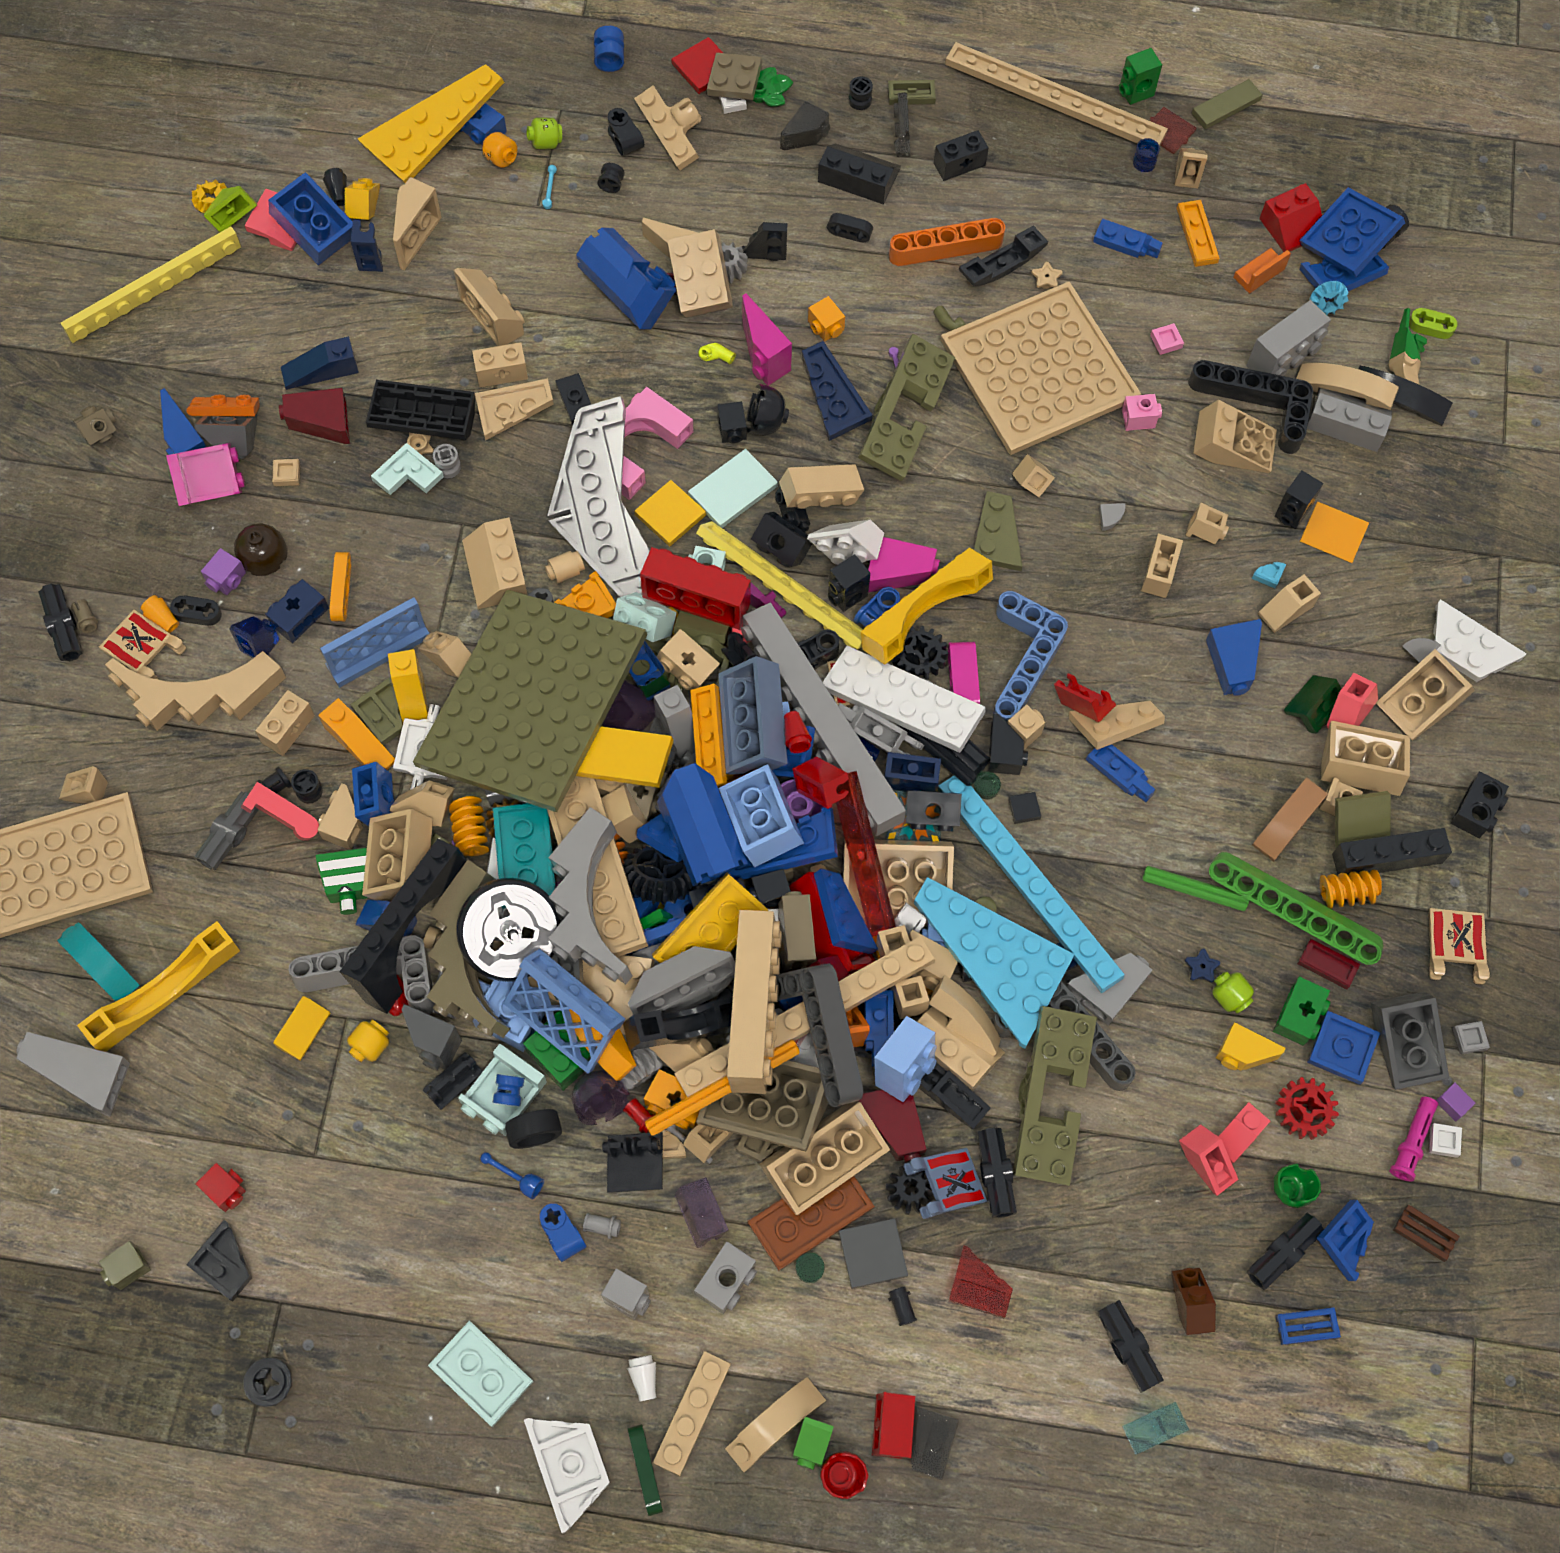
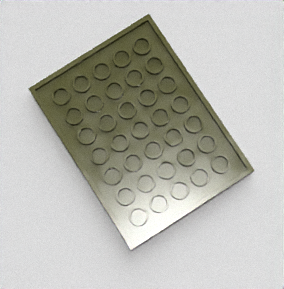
M507 590L413 760L415 767L558 812L648 635L646 629Z

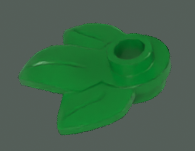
M774 67L765 68L760 71L752 101L756 103L765 102L768 106L773 107L782 106L785 104L782 94L793 85V81L786 75H777L776 68Z

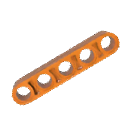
M989 218L897 234L890 241L889 260L896 266H905L996 250L1003 244L1005 224L1001 219Z

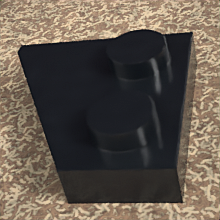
M225 1220L222 1221L186 1264L232 1302L252 1279L232 1228Z

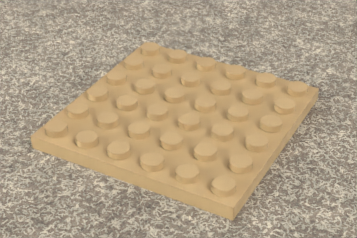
M1070 281L941 335L940 341L946 351L955 357L954 364L1010 455L1123 407L1126 396L1141 395V392Z

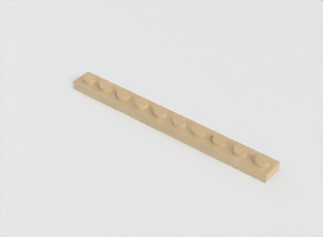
M955 42L946 58L945 65L1154 151H1158L1166 136L1168 128Z
M919 936L839 981L845 1012L935 963V958L922 937ZM804 1001L777 1016L776 1029H771L773 1031V1040H775V1048L789 1040L796 1041L811 1032ZM730 1042L674 1073L687 1097L727 1075Z

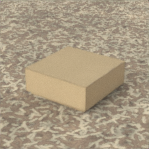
M299 459L273 460L272 482L274 486H294L300 484Z

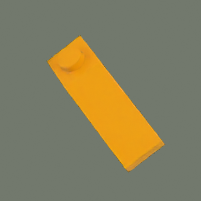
M339 698L318 715L323 727L362 765L377 762L388 770L394 764L395 758L357 715Z

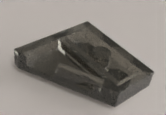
M915 1406L911 1464L914 1472L943 1480L959 1423L958 1419Z

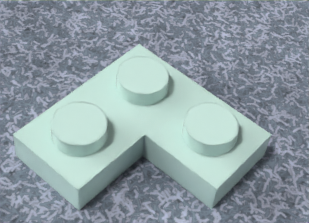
M407 443L371 475L372 481L389 495L395 492L407 479L427 493L444 477L441 470Z

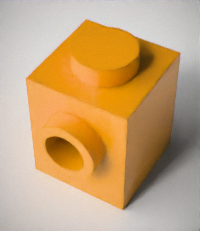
M829 296L808 307L810 327L813 333L819 335L824 342L830 338L838 337L844 331L845 315Z

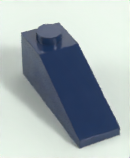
M349 336L323 342L281 366L286 390L359 373Z

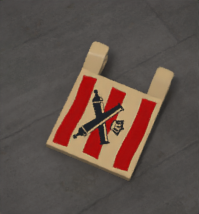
M133 610L99 646L103 652L128 669L153 679H158L152 669L146 666L165 645L178 655H181L187 649L181 639L171 635L136 610Z
M1430 908L1428 910L1430 979H1441V976L1445 974V961L1474 964L1473 982L1475 984H1485V980H1488L1490 977V972L1487 965L1484 913Z

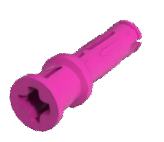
M1424 1096L1420 1098L1405 1142L1398 1146L1399 1155L1395 1165H1392L1389 1170L1398 1179L1409 1182L1415 1179L1414 1171L1418 1160H1422L1424 1155L1422 1150L1423 1142L1439 1104L1430 1097Z

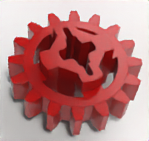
M1300 1077L1297 1080V1085L1295 1082L1290 1081L1287 1084L1288 1089L1283 1088L1279 1092L1283 1098H1278L1275 1102L1276 1105L1281 1106V1109L1276 1112V1116H1283L1284 1120L1280 1125L1285 1126L1288 1124L1290 1126L1288 1131L1290 1135L1298 1131L1299 1139H1303L1308 1134L1309 1138L1314 1140L1317 1137V1132L1319 1135L1324 1136L1327 1133L1326 1128L1331 1129L1334 1127L1335 1123L1331 1119H1336L1339 1116V1113L1333 1110L1338 1105V1101H1331L1330 1097L1334 1092H1325L1326 1084L1324 1082L1317 1086L1315 1085V1078H1311L1306 1083L1304 1078ZM1303 1091L1301 1098H1291L1293 1094ZM1313 1119H1323L1321 1123L1311 1126Z

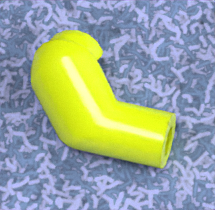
M719 343L704 345L698 351V355L703 361L721 359L731 364L736 357V353Z

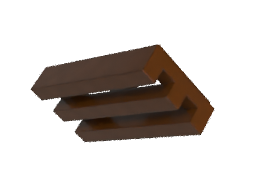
M1410 1205L1405 1207L1393 1229L1396 1233L1443 1262L1447 1261L1449 1253L1453 1250L1455 1242L1460 1237ZM1408 1215L1418 1220L1422 1224L1426 1225L1427 1227L1431 1228L1435 1232L1439 1233L1443 1237L1447 1238L1448 1241L1436 1235L1435 1233L1420 1225L1416 1221L1412 1220L1408 1217ZM1403 1224H1407L1408 1226L1412 1227L1425 1237L1441 1245L1442 1247H1444V1250L1441 1251L1440 1249L1425 1241L1421 1237L1404 1228Z

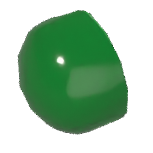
M1298 1164L1288 1165L1280 1168L1274 1176V1193L1285 1205L1292 1208H1300L1311 1204L1317 1199L1321 1193V1181L1313 1169H1302Z

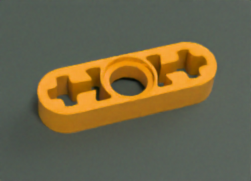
M350 552L335 553L330 597L331 621L345 622L347 618L351 576Z

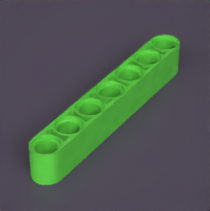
M1221 852L1214 857L1209 867V874L1217 883L1361 963L1372 965L1380 960L1384 947L1383 940L1374 932L1230 853ZM1225 863L1230 871H1220L1217 864ZM1241 877H1250L1254 884L1245 885L1241 881ZM1265 891H1275L1278 894V898L1271 899L1267 897ZM1292 903L1299 904L1303 911L1294 912L1290 909L1289 905ZM1322 917L1328 924L1324 926L1317 925L1314 922V918ZM1348 931L1352 938L1343 939L1339 936L1338 932ZM1367 944L1373 945L1377 951L1368 953L1363 949V946Z

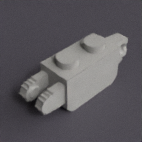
M839 703L838 707L857 736L886 753L910 755L898 749L902 741L907 742L915 749L922 750L924 747L922 743L908 736V732L869 709L857 705L850 709Z

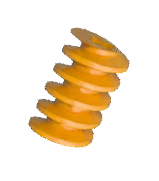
M475 796L459 798L449 805L450 820L453 823L451 826L454 833L453 841L464 856H480L489 852V847L481 846L488 842L486 836H479L486 832V827L478 826L485 822V818L483 816H476L484 811L483 807L475 806L482 802L481 798Z
M1375 869L1371 870L1370 873L1364 870L1359 874L1357 872H1350L1349 875L1340 873L1338 876L1330 874L1327 878L1321 875L1319 880L1322 899L1330 909L1333 908L1334 900H1336L1339 908L1344 906V899H1347L1350 907L1354 906L1355 898L1358 899L1360 905L1365 904L1366 897H1368L1371 904H1375L1376 896L1381 895L1382 892L1381 877Z

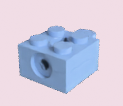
M479 980L486 1001L496 1016L510 1028L504 1038L495 1033L492 1036L524 1052L523 1042L534 1034L536 1030L503 1004L515 981L503 982L493 980L492 984L489 985ZM532 993L535 1007L543 1006L540 993ZM517 994L515 1001L522 1007H527L524 994ZM545 1011L537 1012L540 1022L546 1014ZM476 1019L473 1020L474 1026L477 1028L480 1022Z

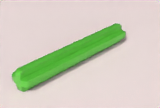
M1147 866L1143 874V880L1241 911H1245L1249 904L1248 899L1234 891L1155 867Z

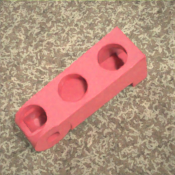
M259 782L255 784L241 806L242 809L251 813L254 807L258 808L292 829L295 836L300 840L308 841L318 832V821L312 815Z

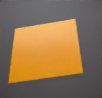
M1317 501L1300 542L1352 563L1369 522Z

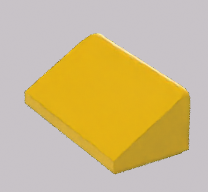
M303 996L273 1044L278 1049L301 1061L331 1013L311 999Z

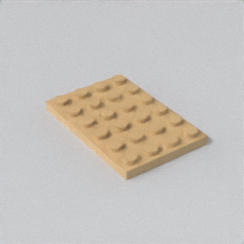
M128 792L0 829V938L153 893L135 813Z

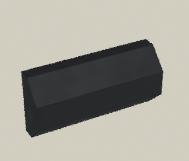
M376 380L366 425L367 428L466 440L471 435L474 422L475 393Z

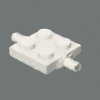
M433 704L429 705L427 719H404L393 769L394 771L409 773L413 776L410 790L423 784L424 778L433 777L447 780V777L415 767L413 763L415 756L439 714L441 707L435 705V707Z

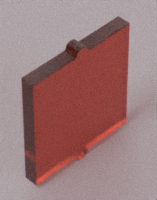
M1165 107L1155 117L1150 118L1151 122L1168 128L1160 146L1172 154H1175L1183 144H1187L1188 139L1197 129Z

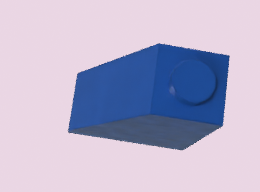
M1261 619L1214 628L1210 630L1207 636L1206 643L1224 695L1233 694L1238 696L1248 692L1255 679L1262 627Z

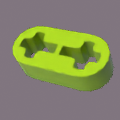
M1418 308L1413 311L1410 317L1409 327L1414 332L1448 339L1454 334L1457 328V321L1449 314L1426 308ZM1419 318L1423 319V323L1419 322Z

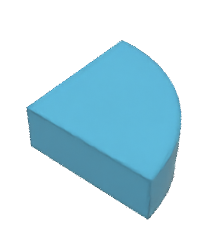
M1273 562V564L1261 566L1255 571L1252 579L1276 588L1286 564Z

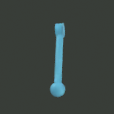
M555 165L548 166L549 179L546 199L542 201L545 209L552 207L550 198L553 177L557 171Z

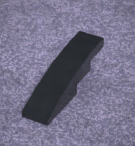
M937 1062L932 1072L928 1075L925 1073L920 1080L919 1089L971 1129H974L991 1109L989 1105L950 1070L946 1071Z

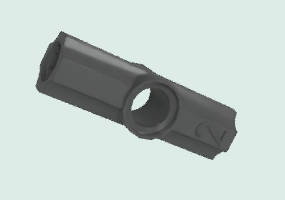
M241 791L225 815L220 814L214 820L210 828L209 837L194 856L197 861L210 870H216L230 849L237 847L243 841L248 824L259 810L254 807L251 813L241 808L249 795L247 792Z

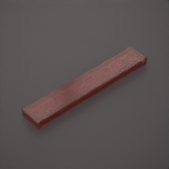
M857 771L848 773L849 779L845 783L838 785L837 793L843 789L848 790L849 793L845 798L837 801L836 805L867 928L872 937L878 935L879 931L895 928L896 924Z

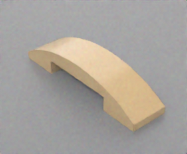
M1328 363L1302 364L1296 379L1310 383L1314 392H1318L1319 388L1365 398L1367 405L1391 410L1399 389L1395 384L1374 374L1347 366Z

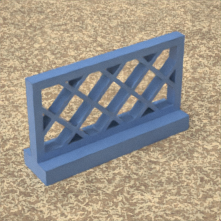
M413 597L326 644L320 650L329 672L340 688L389 661L388 653L409 650L422 643L423 639L430 633L425 627L419 605Z
M538 949L523 959L519 966L522 970L503 1004L589 1074L595 1068L615 1031L624 1023L625 1018L541 949ZM528 974L537 981L538 987L530 988L527 978ZM548 992H551L558 998L560 1005H551ZM532 993H540L543 1006L535 1007ZM517 994H524L527 1007H522L515 1001ZM569 1009H572L580 1016L581 1022H572ZM561 1010L565 1023L556 1024L553 1011ZM545 1011L549 1025H544L539 1021L537 1012ZM591 1027L603 1035L602 1040H594ZM574 1028H583L586 1041L578 1042ZM567 1029L570 1042H564L560 1038L558 1030ZM579 1047H588L591 1056L590 1061H587L581 1055Z

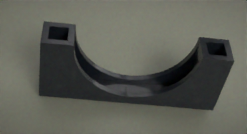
M437 838L339 971L366 1004L388 1014L396 1000L403 993L396 973L397 955L401 940L416 914L427 903L443 895L467 860L458 847Z

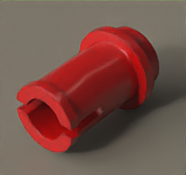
M634 1098L625 1106L623 1111L639 1126L641 1133H649L645 1121L655 1116V1114L651 1115L639 1100Z

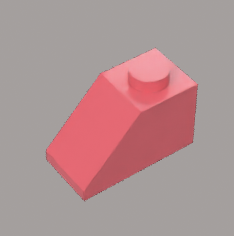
M1200 1124L1179 1140L1188 1162L1216 1196L1239 1180L1221 1138Z

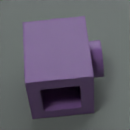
M220 548L201 570V573L205 579V585L210 590L216 593L219 590L223 594L228 595L231 590L239 586L241 578L246 574V571L240 560Z

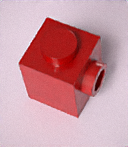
M217 1163L195 1183L224 1212L238 1206L243 1199L242 1195L246 1192L240 1185L244 1180L232 1169L226 1172Z

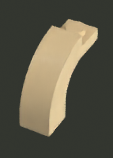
M806 1377L737 1435L738 1437L725 1448L741 1470L746 1472L777 1442L802 1423L805 1417L812 1415L826 1399L809 1378Z

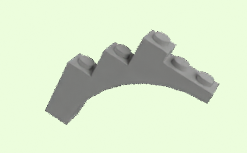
M590 807L548 857L554 866L553 872L563 879L549 896L556 906V912L563 921L548 939L554 947L552 952L563 961L568 958L576 962L581 958L592 967L597 964L603 969L602 973L613 982H616L618 979L626 985L632 978V974L627 965L611 953L602 941L593 912V886L597 868L605 849L617 831L611 820Z

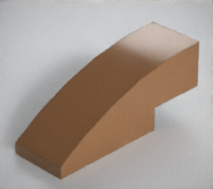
M1306 777L1252 846L1274 862L1321 805L1328 793Z

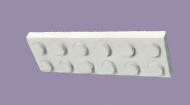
M848 645L823 681L830 694L859 707L863 706L884 719L961 753L985 714V706L888 663L884 665L874 657Z

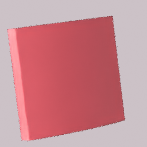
M265 189L257 206L244 225L246 231L268 238L271 245L293 251L296 245L295 240L269 214L268 200L277 192Z

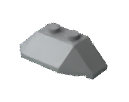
M694 946L644 971L628 1002L633 1015L657 1010L664 1013L688 1010L718 996L729 985L732 978L735 977L734 958L731 952Z

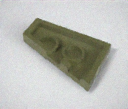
M987 491L974 550L991 560L993 566L1022 571L1012 496Z

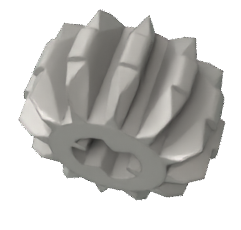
M722 242L727 277L732 284L734 278L741 280L742 274L746 273L748 258L746 253H743L742 246L735 248L734 242L729 246Z
M650 1048L631 1052L637 1066L618 1081L625 1089L638 1087L662 1068L663 1063Z

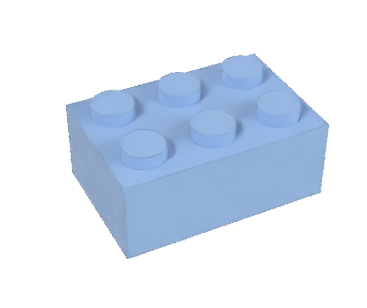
M768 764L719 788L742 850L754 867L804 844L780 782Z

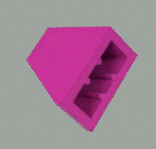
M883 537L878 559L871 560L868 568L871 573L868 592L880 591L885 587L895 589L920 585L931 578L932 574H936L938 571L940 560L935 559L937 549Z

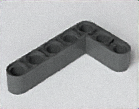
M829 963L774 975L777 978L778 1000L803 996L822 1084L828 1103L832 1107H838L861 1100L863 1097V1086L834 967Z
M1061 981L1047 1007L1060 1009L1059 1007L1067 1006L1072 1012L1090 1015ZM996 1012L992 1023L999 1036L1002 1038L1012 1036L1013 1034L1009 1028L1000 1024L999 1019L1001 1017ZM1096 1022L1090 1064L1110 1088L1116 1091H1123L1128 1088L1135 1078V1068ZM1096 1049L1106 1050L1109 1058L1102 1059L1098 1057ZM1114 1071H1123L1127 1075V1080H1118L1114 1075Z

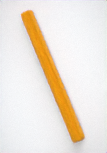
M789 1040L775 1048L774 1057H769L771 1059V1068L774 1069L799 1055L800 1051L794 1040ZM727 1075L646 1120L645 1125L652 1136L731 1093Z

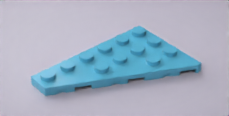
M927 877L914 900L915 906L925 915L930 926L943 939L944 945L956 961L963 966L967 976L972 978L993 1011L997 1012L1001 1017L1002 1023L1006 1028H1009L1018 1040L1019 1046L1025 1049L1037 1027L1040 1006H1048L1075 954Z

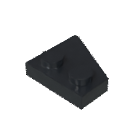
M763 222L758 227V231L749 238L748 245L742 246L743 253H746L747 258L786 260L788 223Z

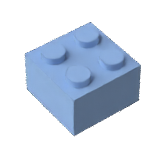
M906 1016L875 1056V1086L902 1102L906 1100L909 1094L914 1095L921 1084L920 1080L925 1073L927 1075L930 1074L936 1065L935 1051L937 1046L935 1045V1032Z

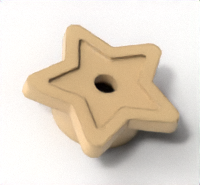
M1045 262L1042 268L1033 269L1031 273L1037 278V288L1048 289L1058 286L1057 278L1062 275V270L1053 269L1049 262Z
M409 433L407 444L421 455L433 453L434 451L429 444L430 435Z

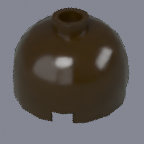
M263 523L252 524L245 527L238 534L234 542V553L246 571L251 572L255 576H267L279 570V565L283 560H286L287 545L281 533L273 526Z

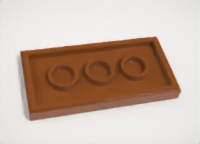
M853 1176L798 1215H795L782 1198L748 1220L747 1224L777 1270L780 1271L838 1233L839 1230L844 1229L874 1209L875 1206L855 1176Z

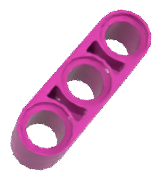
M949 642L950 691L980 704L975 642Z

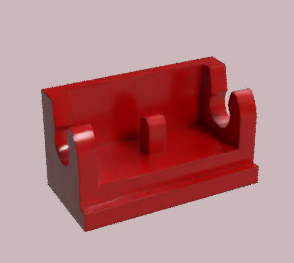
M1070 673L1067 674L1069 679L1067 687L1060 680L1054 684L1061 704L1097 722H1100L1116 706L1109 692L1101 690V694L1078 684L1076 677Z
M819 757L810 759L792 768L797 792L827 809L831 808L833 803L845 798L849 793L846 789L838 793L836 792L838 785L845 783L849 779L848 773Z
M887 1392L876 1394L872 1456L897 1459L911 1458L915 1396Z

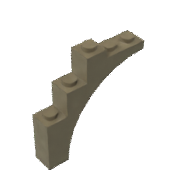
M467 860L429 913L438 920L435 926L444 931L428 953V956L436 961L434 967L443 974L426 997L435 1003L432 1008L444 1017L451 1014L458 1019L460 1016H463L470 1022L476 1019L480 1022L477 1028L490 1037L495 1033L504 1038L510 1028L496 1016L486 1001L479 984L477 971L464 959L457 942V919L464 902L478 887L495 880L490 874L470 860Z

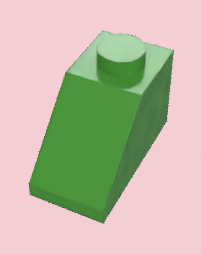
M808 1417L804 1418L793 1453V1458L798 1459L797 1465L810 1470H814L815 1465L821 1467L834 1426Z

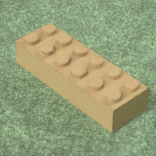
M739 910L727 1078L732 1093L766 1094L767 1085H772L773 1068H771V1059L769 1057H774L775 1040H773V1031L771 1029H776L777 1015L775 1004L772 1002L778 1001L777 978L774 975H779L780 973L778 948H781L782 944L780 921H775L774 911Z

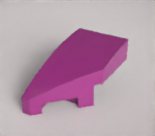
M751 583V606L757 609L771 602L780 618L786 615L785 609L775 601L777 596L774 591L769 592L765 596Z

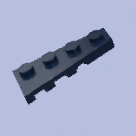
M821 341L802 350V359L829 441L872 421V413L825 342Z

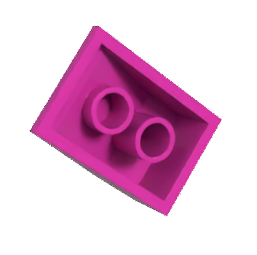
M745 293L742 295V324L752 363V371L757 379H762L769 386L791 371L792 343L748 294Z

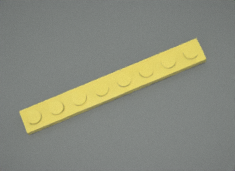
M232 227L225 229L61 322V325L67 337L72 343L83 339L93 331L106 326L121 315L129 313L137 306L150 301L153 297L171 289L174 285L192 277L195 273L213 265L223 257L233 254L237 249L241 248L236 232Z
M713 521L700 525L696 534L701 536L707 545L716 547L721 551H726V558L728 560L737 562L746 573L762 580L765 587L776 590L786 602L801 608L807 617L816 619L823 624L825 630L835 631L839 637L844 639L843 642L846 645L857 650L862 648L861 631L863 629Z

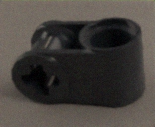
M622 108L610 110L607 117L609 122L608 134L620 155L624 156L645 146L643 136L628 113Z
M823 630L797 643L814 670L834 660L839 654V636L833 630ZM828 642L832 643L834 646L831 648H824L822 645Z

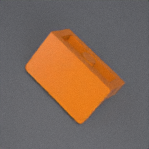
M1270 248L1237 270L1233 278L1250 294L1285 270L1291 253L1286 250L1281 255H1278Z

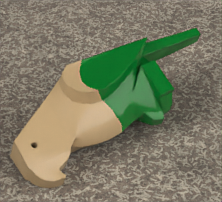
M1406 308L1403 312L1399 331L1395 333L1388 366L1396 376L1419 384L1420 353L1425 350L1423 346L1427 344V338L1417 333H1411L1409 329L1410 308Z

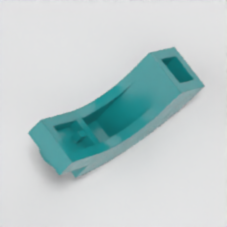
M79 922L67 928L62 933V937L57 940L115 1002L128 996L140 986Z

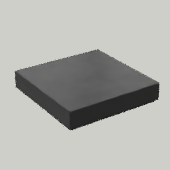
M895 1218L839 1230L851 1289L908 1277Z

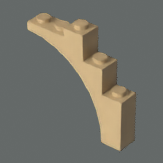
M263 651L248 663L227 674L193 682H168L145 677L126 668L114 658L105 664L110 672L108 678L117 687L123 685L127 689L125 693L134 701L133 706L138 712L135 715L136 718L145 727L151 725L157 731L176 713H179L187 722L192 719L199 726L219 707L228 716L233 714L241 720L286 678L282 668Z

